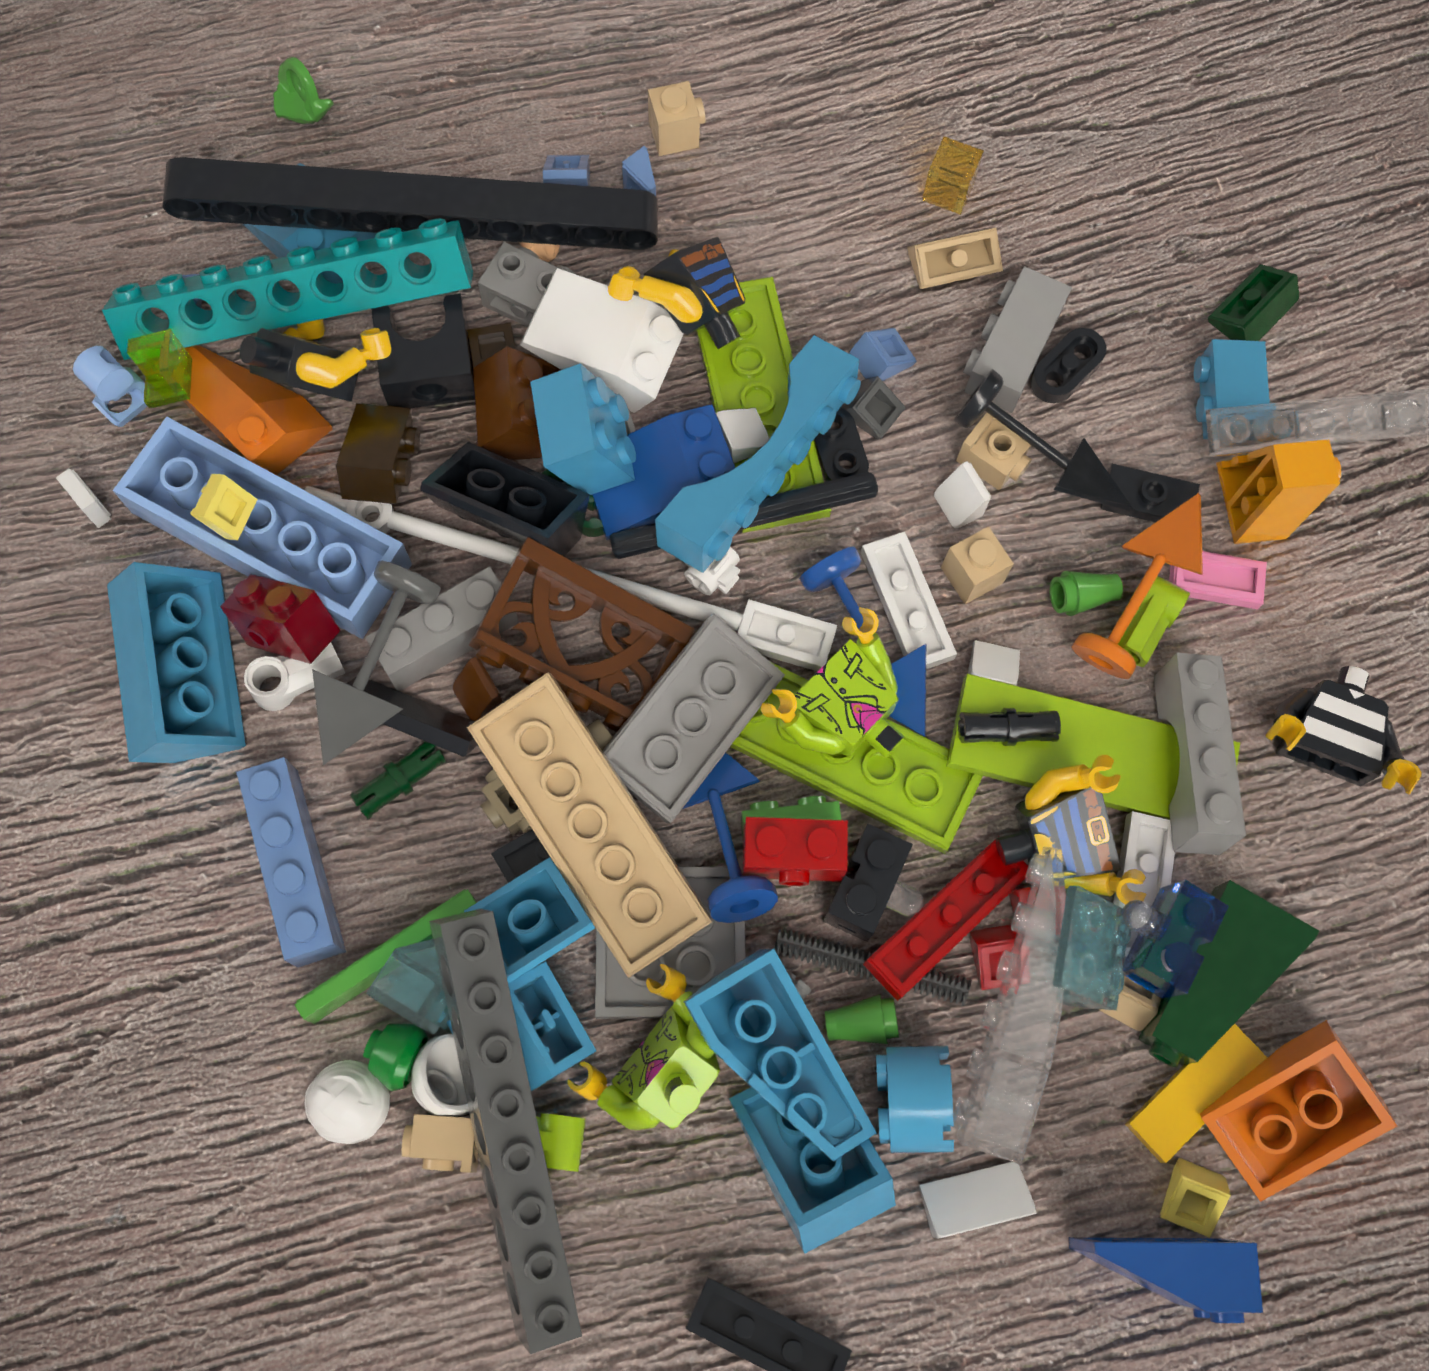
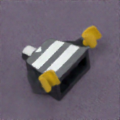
M1344 666L1340 669L1337 682L1322 680L1313 688H1301L1276 707L1273 726L1265 736L1269 740H1272L1276 735L1282 738L1276 750L1278 755L1360 787L1381 776V773L1385 775L1381 781L1383 788L1391 790L1395 783L1398 782L1405 788V793L1411 794L1421 778L1422 772L1419 767L1411 761L1405 760L1401 753L1392 722L1388 720L1389 707L1387 703L1365 694L1370 675L1361 668Z

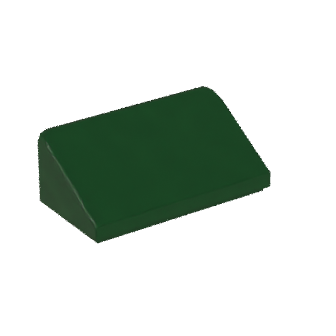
M1260 264L1208 317V322L1230 340L1260 341L1298 301L1299 286L1297 274Z

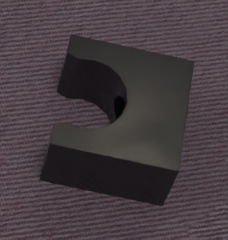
M461 294L446 295L444 297L445 323L437 334L422 341H412L399 336L388 305L371 309L373 328H379L380 331L386 330L391 344L390 355L387 358L377 360L380 387L388 406L418 408L475 400L474 367L467 331L468 322Z

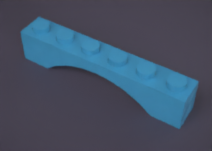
M814 335L789 364L788 405L781 423L769 441L750 459L730 472L706 482L683 487L655 519L657 546L704 573L714 559L720 561L728 552L732 538L741 527L747 528L753 522L758 513L759 505L767 495L774 496L784 482L785 474L791 466L802 463L815 437L819 433L825 434L830 429L839 408L844 403L848 405L854 400L861 385V381L857 379L859 359Z

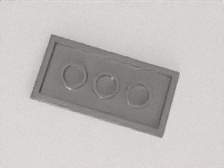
M712 614L706 619L603 749V753L628 791L664 822L672 823L785 674L719 617Z

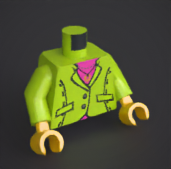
M859 607V612L863 616V624L859 629L853 618L845 617L842 622L843 629L847 633L858 636L856 643L850 639L795 695L789 690L772 689L773 694L779 698L780 706L777 710L772 704L762 703L761 712L769 718H780V726L803 749L831 755L841 752L846 756H850L866 740L884 758H887L905 738L886 721L898 702L896 695L898 686L889 656L879 635L875 633L878 628V617L874 611Z
M660 964L661 969L666 973L665 983L662 985L653 979L647 978L646 986L651 993L672 1000L674 1004L612 1079V1084L607 1087V1078L604 1073L585 1061L579 1064L588 1070L589 1074L586 1082L579 1086L570 1079L567 1080L570 1089L587 1100L598 1099L597 1105L631 1130L654 1128L660 1121L672 1130L677 1128L688 1114L693 1113L698 1108L700 1098L716 1080L720 1072L716 1054L708 1047L684 1003L687 998L693 995L691 991L685 992L687 986L685 975L665 964Z

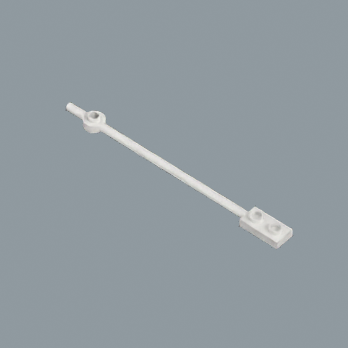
M307 486L305 488V491L385 534L390 529L507 564L512 563L519 550L515 546L396 512L392 504L342 499L341 495L315 487ZM376 512L380 514L378 519L373 522L365 521L366 516L370 513ZM584 567L656 608L703 622L710 615L715 614L732 630L737 631L739 636L763 656L817 672L827 663L838 625L748 599L744 614Z

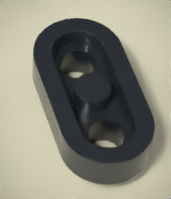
M1077 328L1070 331L1037 364L1031 377V388L1034 394L1047 403H1060L1067 400L1101 365L1107 350L1103 337L1089 328ZM1074 353H1082L1086 359H1079ZM1053 380L1059 387L1050 386L1046 381Z
M842 407L836 412L834 422L838 423L840 428L837 430L829 429L823 435L819 433L814 439L825 482L865 473L869 469L868 459L854 418ZM841 461H849L854 467L844 469L839 463Z

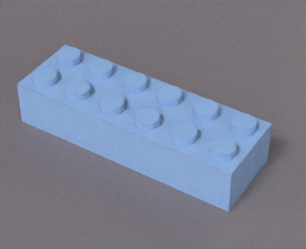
M169 417L164 419L113 489V492L134 515L247 577L253 574L315 590L336 624L360 639L364 638L393 594V591L382 586L374 577L378 561L390 562L409 569L412 565L402 542ZM211 474L226 475L258 499L238 541L223 538L190 514L192 509L196 507L202 494L201 490L206 486Z

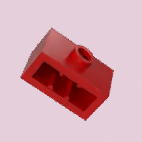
M746 817L743 833L742 876L757 875L767 879H779V884L785 886L809 885V880L838 882L843 880L847 873L848 820Z

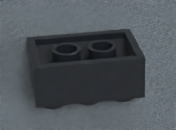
M470 442L463 445L422 481L420 491L438 507L452 512L464 520L472 521L497 532L502 537L513 539L522 544L529 537L564 557L581 539L590 497L588 493Z

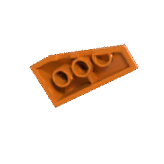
M200 345L166 351L149 364L151 369L230 451L275 475H278L333 430L331 424L303 396L267 378L252 374L250 370Z

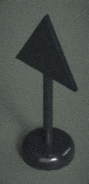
M992 369L986 375L955 417V422L962 427L968 428L986 411L1064 469L1053 490L1128 511L1132 508L1085 438L1080 441L1071 459H1068L992 402L1003 386V378L995 370Z

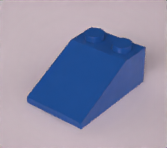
M713 404L667 415L627 435L631 439L636 452V461L632 463L635 480L592 494L606 540H610V535L613 533L655 523V519L683 487L709 481L735 469Z
M1069 1237L1070 1249L1175 1304L1193 1308L1194 1317L1210 1318V1321L1215 1323H1245L1244 1313H1263L1257 1243L1224 1238Z

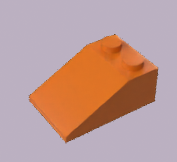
M1327 1020L1282 1045L1200 1113L1204 1123L1260 1202L1397 1127L1386 1103Z

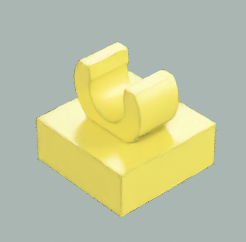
M211 474L206 486L201 490L202 494L196 507L192 509L190 514L223 538L238 541L258 499L226 475Z

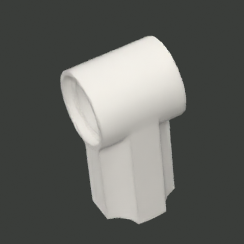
M330 642L312 664L281 655L276 658L268 656L257 658L246 668L244 682L259 707L267 711H278L290 705L295 696L314 688L312 669L332 678L345 674V671ZM267 678H281L280 684L274 690L268 692L259 690L260 685Z

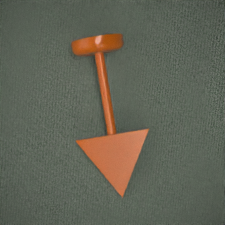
M1199 493L1121 546L1125 550L1152 558L1153 561L1108 639L1093 633H1082L1073 643L1072 650L1090 665L1112 676L1129 679L1135 671L1136 662L1133 656L1118 645L1164 564L1167 563L1203 575L1201 495Z

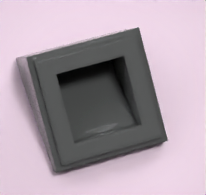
M878 376L862 380L854 400L848 405L844 403L841 406L852 415L856 426L877 440L882 439L906 408Z

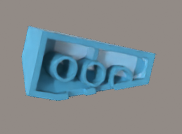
M760 949L715 976L684 1001L708 1047L830 1160L838 1159L877 1133L775 949Z

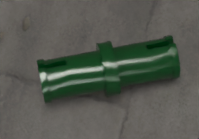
M424 741L396 763L390 760L383 765L385 771L349 795L357 807L370 797L375 796L360 807L361 813L367 820L399 795H409L414 791L411 786L440 765L446 763L440 750L426 760L421 761L435 751V745Z

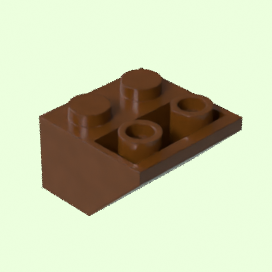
M508 346L475 366L473 372L477 445L511 460L542 458L530 382L561 371V369L545 360Z

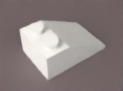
M557 268L547 285L520 346L561 370L581 363L593 375L602 378L605 385L614 393L620 394L624 398L628 409L635 413L656 399L684 333L679 329L669 312L654 302L633 295L629 301L618 300L608 293L607 285Z

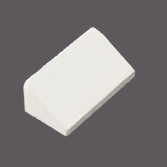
M1017 1160L919 1185L931 1235L936 1239L1037 1214L1034 1201Z

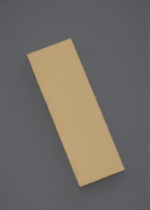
M546 673L467 727L628 978L714 921L551 673Z

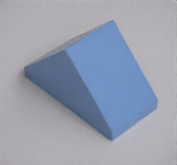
M547 155L543 167V183L590 186L589 155Z

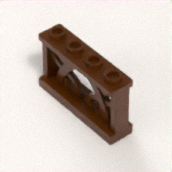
M527 537L517 551L469 646L478 650L476 653L477 658L488 665L496 668H502L503 665H506L521 673L519 679L528 686L546 673H551L576 711L587 713L588 710H591L605 718L603 722L605 726L618 732L687 645L695 629ZM523 571L534 576L530 603L521 601L507 602ZM564 592L573 598V608L569 611L549 609V603L554 606H561L558 601L559 593ZM590 608H593L600 612L599 632L601 639L614 656L590 664L568 665L557 645L550 620L555 622L572 621L582 616ZM515 612L531 615L532 623L521 622L510 630H518L524 634L525 641L523 645L512 646L501 638L499 622L505 615ZM616 623L626 626L629 630L627 637L618 638L622 643L629 646L625 650L616 642L612 635L611 629ZM656 644H659L666 649L651 678L650 674L638 660ZM539 649L545 663L530 655ZM627 667L638 677L641 684L640 699L633 705H622L611 695V688L616 684L623 686L626 693L629 692V679L621 671ZM598 680L596 690L583 684V682Z

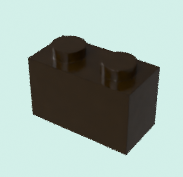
M356 403L336 463L342 499L397 504L402 486H408L410 483L411 455L418 454L420 446V430L413 427L411 408Z

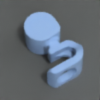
M103 346L90 347L83 351L75 360L73 365L74 374L93 392L95 398L92 403L114 425L123 427L141 413L152 401L153 392L151 388L130 367L121 366ZM126 393L131 395L132 403L127 410L120 413L109 411V401H118Z

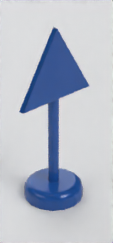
M848 547L819 561L805 571L799 579L804 588L809 592H818L833 585L859 629L863 624V616L859 612V607L843 579L860 566L861 558L855 547ZM927 644L891 664L898 686L896 693L898 702L890 717L926 737Z
M726 752L682 809L709 800L730 880L720 884L710 894L708 898L711 918L717 922L735 923L765 914L778 902V895L775 885L766 877L757 875L742 876L720 796L759 783L760 780Z

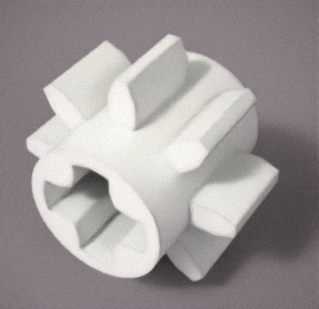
M730 547L726 555L720 561L714 559L704 573L685 563L689 568L684 572V575L691 585L705 595L710 596L717 588L724 594H727L739 580L738 573L740 569L735 566L740 561V558Z

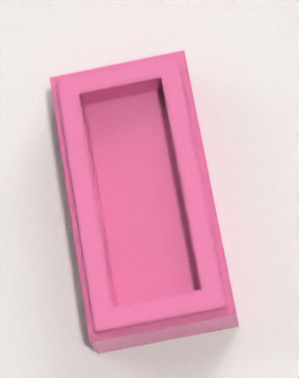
M1202 551L1203 575L1173 565L1170 567L1169 582L1190 592L1189 598L1257 610L1263 605L1267 562Z

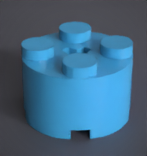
M948 1046L886 1047L887 1055H876L878 1091H888L889 1108H878L880 1144H890L891 1153L954 1152V1140H943V1132L951 1131L950 1126H954L950 1064L940 1065L939 1061L948 1059Z

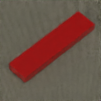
M995 839L870 956L863 965L898 1002L1033 870L1024 861L1005 866L999 856Z

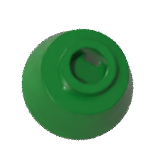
M389 1023L383 1031L375 1029L363 1053V1057L369 1059L368 1070L392 1092L406 1088L411 1082L413 1063L420 1048L428 1042V1036L422 1025Z

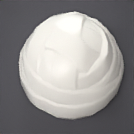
M453 1034L435 1036L420 1048L413 1063L411 1085L414 1097L429 1114L448 1117L469 1114V1108Z
M353 1060L339 1061L324 1068L309 1085L305 1095V1112L308 1121L314 1126L321 1137L335 1143L355 1144L372 1137L385 1122L390 1108V1093L368 1070V1064Z

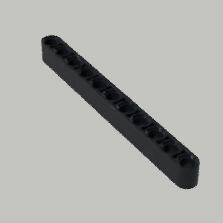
M188 157L173 158L166 163L162 208L169 215L183 220L378 233L389 228H400L402 232L419 229V226L426 221L441 218L445 219L446 223L459 220L464 239L629 250L649 249L655 246L658 241V200L654 194L644 190Z

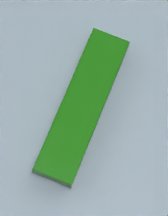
M468 889L462 890L298 999L294 1005L303 1020L313 1024L317 1023L434 945L429 921L464 913V910L477 903Z

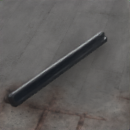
M865 472L778 493L774 496H767L759 505L755 519L747 528L875 498L878 495L876 478L871 472ZM655 523L610 535L613 555L617 559L661 549L657 546Z

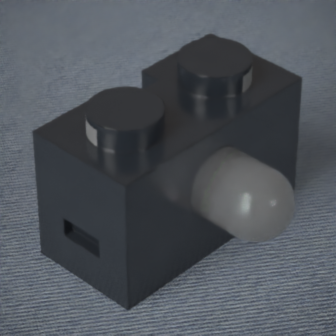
M867 824L847 866V871L854 874L852 879L844 876L823 922L868 942L875 933L885 907L905 916H913L918 913L923 906L922 894L916 888L898 880L913 844Z

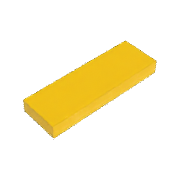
M1234 1024L1198 1062L1183 1065L1125 1125L1160 1163H1167L1205 1124L1200 1113L1268 1057Z

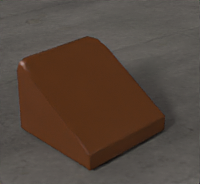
M476 656L471 658L455 680L453 691L469 719L476 722L501 705L503 701L481 660L477 659Z

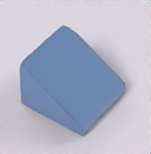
M643 146L622 162L623 189L644 190L656 196V185L648 150Z
M895 328L865 332L849 353L859 359L858 369L865 379L878 376L884 381L917 362Z

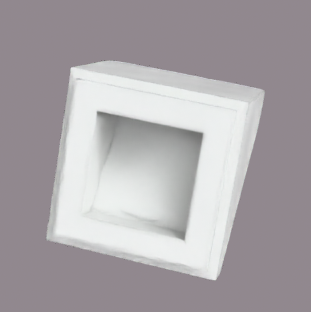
M756 408L723 410L716 413L734 463L752 457L769 441L770 438Z
M968 461L962 463L934 492V498L953 528H960L982 517L991 499L990 493L972 464Z
M975 640L968 674L1017 686L1020 650Z

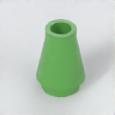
M1064 571L1060 576L1054 577L1051 580L1049 589L1050 600L1057 613L1074 616L1107 602L1120 600L1123 594V584L1121 578L1116 573L1096 574Z
M881 994L835 1010L825 1011L829 1041L847 1040L888 1044L887 1039L899 1038L894 997L881 998Z

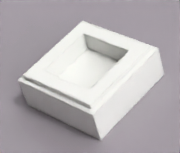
M69 468L56 477L97 528L111 520L109 511L74 470L71 471Z

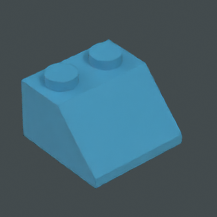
M550 857L464 910V912L476 909L493 911L508 984L595 929Z

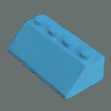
M133 562L107 584L129 762L177 763L244 748L246 743L228 620L220 607L225 602L221 573Z

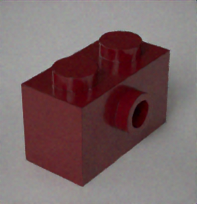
M250 574L246 579L238 583L233 593L220 606L248 646L312 664L341 631L315 590Z

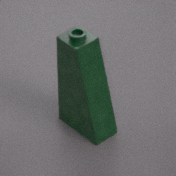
M1231 880L1215 887L1208 899L1215 912L1214 921L1210 922L1211 911L1206 904L1166 982L1167 986L1164 988L1158 1013L1142 1030L1138 1040L1151 1047L1149 1050L1151 1056L1169 1066L1177 1067L1178 1064L1186 1065L1198 1062L1316 939L1319 930Z

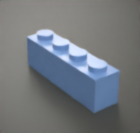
M285 757L237 771L284 960L299 968L345 953L343 938L298 771Z

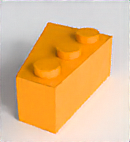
M1329 439L1270 445L1251 451L1248 455L1236 456L1232 460L1216 463L1234 544L1287 539L1340 484L1341 465L1338 458L1333 456Z

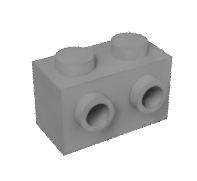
M503 242L478 281L482 304L484 307L528 327L554 271L559 268L573 274L575 273L565 266H554L539 259L533 251L527 248H516Z

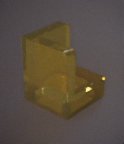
M944 136L929 168L922 200L961 215L974 186L984 150Z

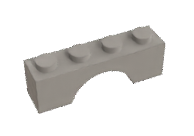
M1176 653L1154 676L1158 718L1166 719L1172 724L1178 738L1180 750L1179 778L1176 791L1169 805L1174 852L1221 855L1246 836L1222 656Z

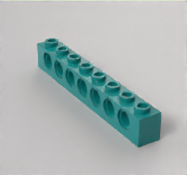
M432 219L422 223L419 229L402 232L400 228H389L378 232L375 238L358 241L356 237H347L333 242L329 248L315 251L311 246L300 247L288 252L287 257L272 260L266 255L257 256L245 261L243 266L226 269L225 265H214L203 269L197 276L183 278L182 274H171L160 278L154 285L140 287L138 283L125 284L112 291V296L102 309V312L123 359L127 360L257 333L261 328L271 330L471 288L474 271L459 220L446 223L445 219ZM414 252L423 253L430 259L431 263L423 266L417 265L410 260L408 255ZM378 262L384 266L387 272L381 275L374 274L366 268L365 263ZM333 271L342 278L343 282L331 283L323 277L322 272ZM279 281H291L298 287L299 292L284 290L280 286ZM243 289L250 292L256 301L243 300L238 296L236 290ZM198 298L206 301L212 310L199 308L193 299ZM151 308L161 309L167 314L169 319L157 317L151 311Z

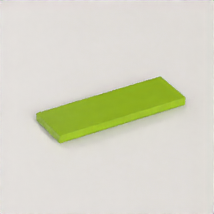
M773 277L739 282L746 298L745 304L729 313V316L741 337L717 349L706 327L697 330L696 335L715 413L723 410L756 408L767 434L771 438L781 423L788 405L789 364L793 360L774 280ZM814 440L811 442L809 452L802 463L799 465L793 464L786 472L784 482L776 494L824 482ZM751 457L734 463L735 468ZM831 508L742 529V533L830 517Z
M772 663L785 674L775 689L789 690L795 695L809 681ZM773 692L764 702L772 704L777 710L780 706L779 698ZM761 707L730 746L944 854L948 851L983 777L982 775L946 767L949 754L948 748L888 719L886 721L905 738L887 758H884L866 740L850 756H846L841 752L831 755L803 749L780 726V718L764 716L761 712Z
M967 674L963 678L946 767L1032 788L1048 770L1081 764L1091 768L1097 757L1108 755L1114 760L1112 768L1106 771H1099L1100 774L1106 777L1120 775L1121 778L1114 791L1102 793L1105 806L1129 813L1134 811L1170 820L1169 805L1176 791L1180 769L1179 743L1172 725ZM1003 708H1015L1016 712L1057 711L1061 721V733L1058 734L1059 740L1057 742L1026 741L1017 742L1015 746H1004L1002 742L961 743L958 732L959 715L961 712H1001ZM1233 741L1237 765L1240 742Z

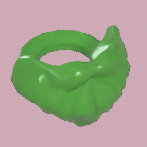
M289 57L280 65L278 72L279 84L277 91L273 94L276 116L299 124L319 122L333 106V100L318 98L317 89L309 71L296 57Z

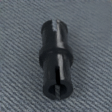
M1003 708L1001 712L992 713L961 712L959 715L960 720H958V732L961 743L1002 742L1004 746H1015L1017 742L1026 741L1057 742L1059 740L1058 734L1061 733V721L1057 711L1016 712L1015 708Z

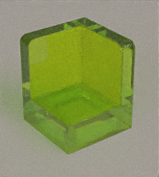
M171 329L128 339L127 353L145 375L144 402L148 408L190 399L192 358Z

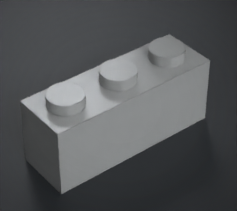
M1025 266L1017 282L1009 279L998 301V304L1004 306L1000 316L990 315L981 335V338L987 342L982 351L974 348L963 373L970 376L964 392L972 395L986 375L993 369L1002 376L1003 386L992 402L1001 409L1013 413L1063 310L1072 287Z
M490 566L438 595L435 602L422 604L396 620L378 660L397 691H402L474 649L469 646V643L501 585ZM516 612L502 617L499 622V633L519 623ZM378 630L365 637L370 647Z

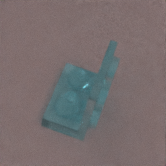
M1069 886L1067 889L1053 977V986L1057 988L1055 1001L1065 1006L1117 1011L1119 994L1124 986L1123 965L1126 945L1131 938V912L1080 886Z

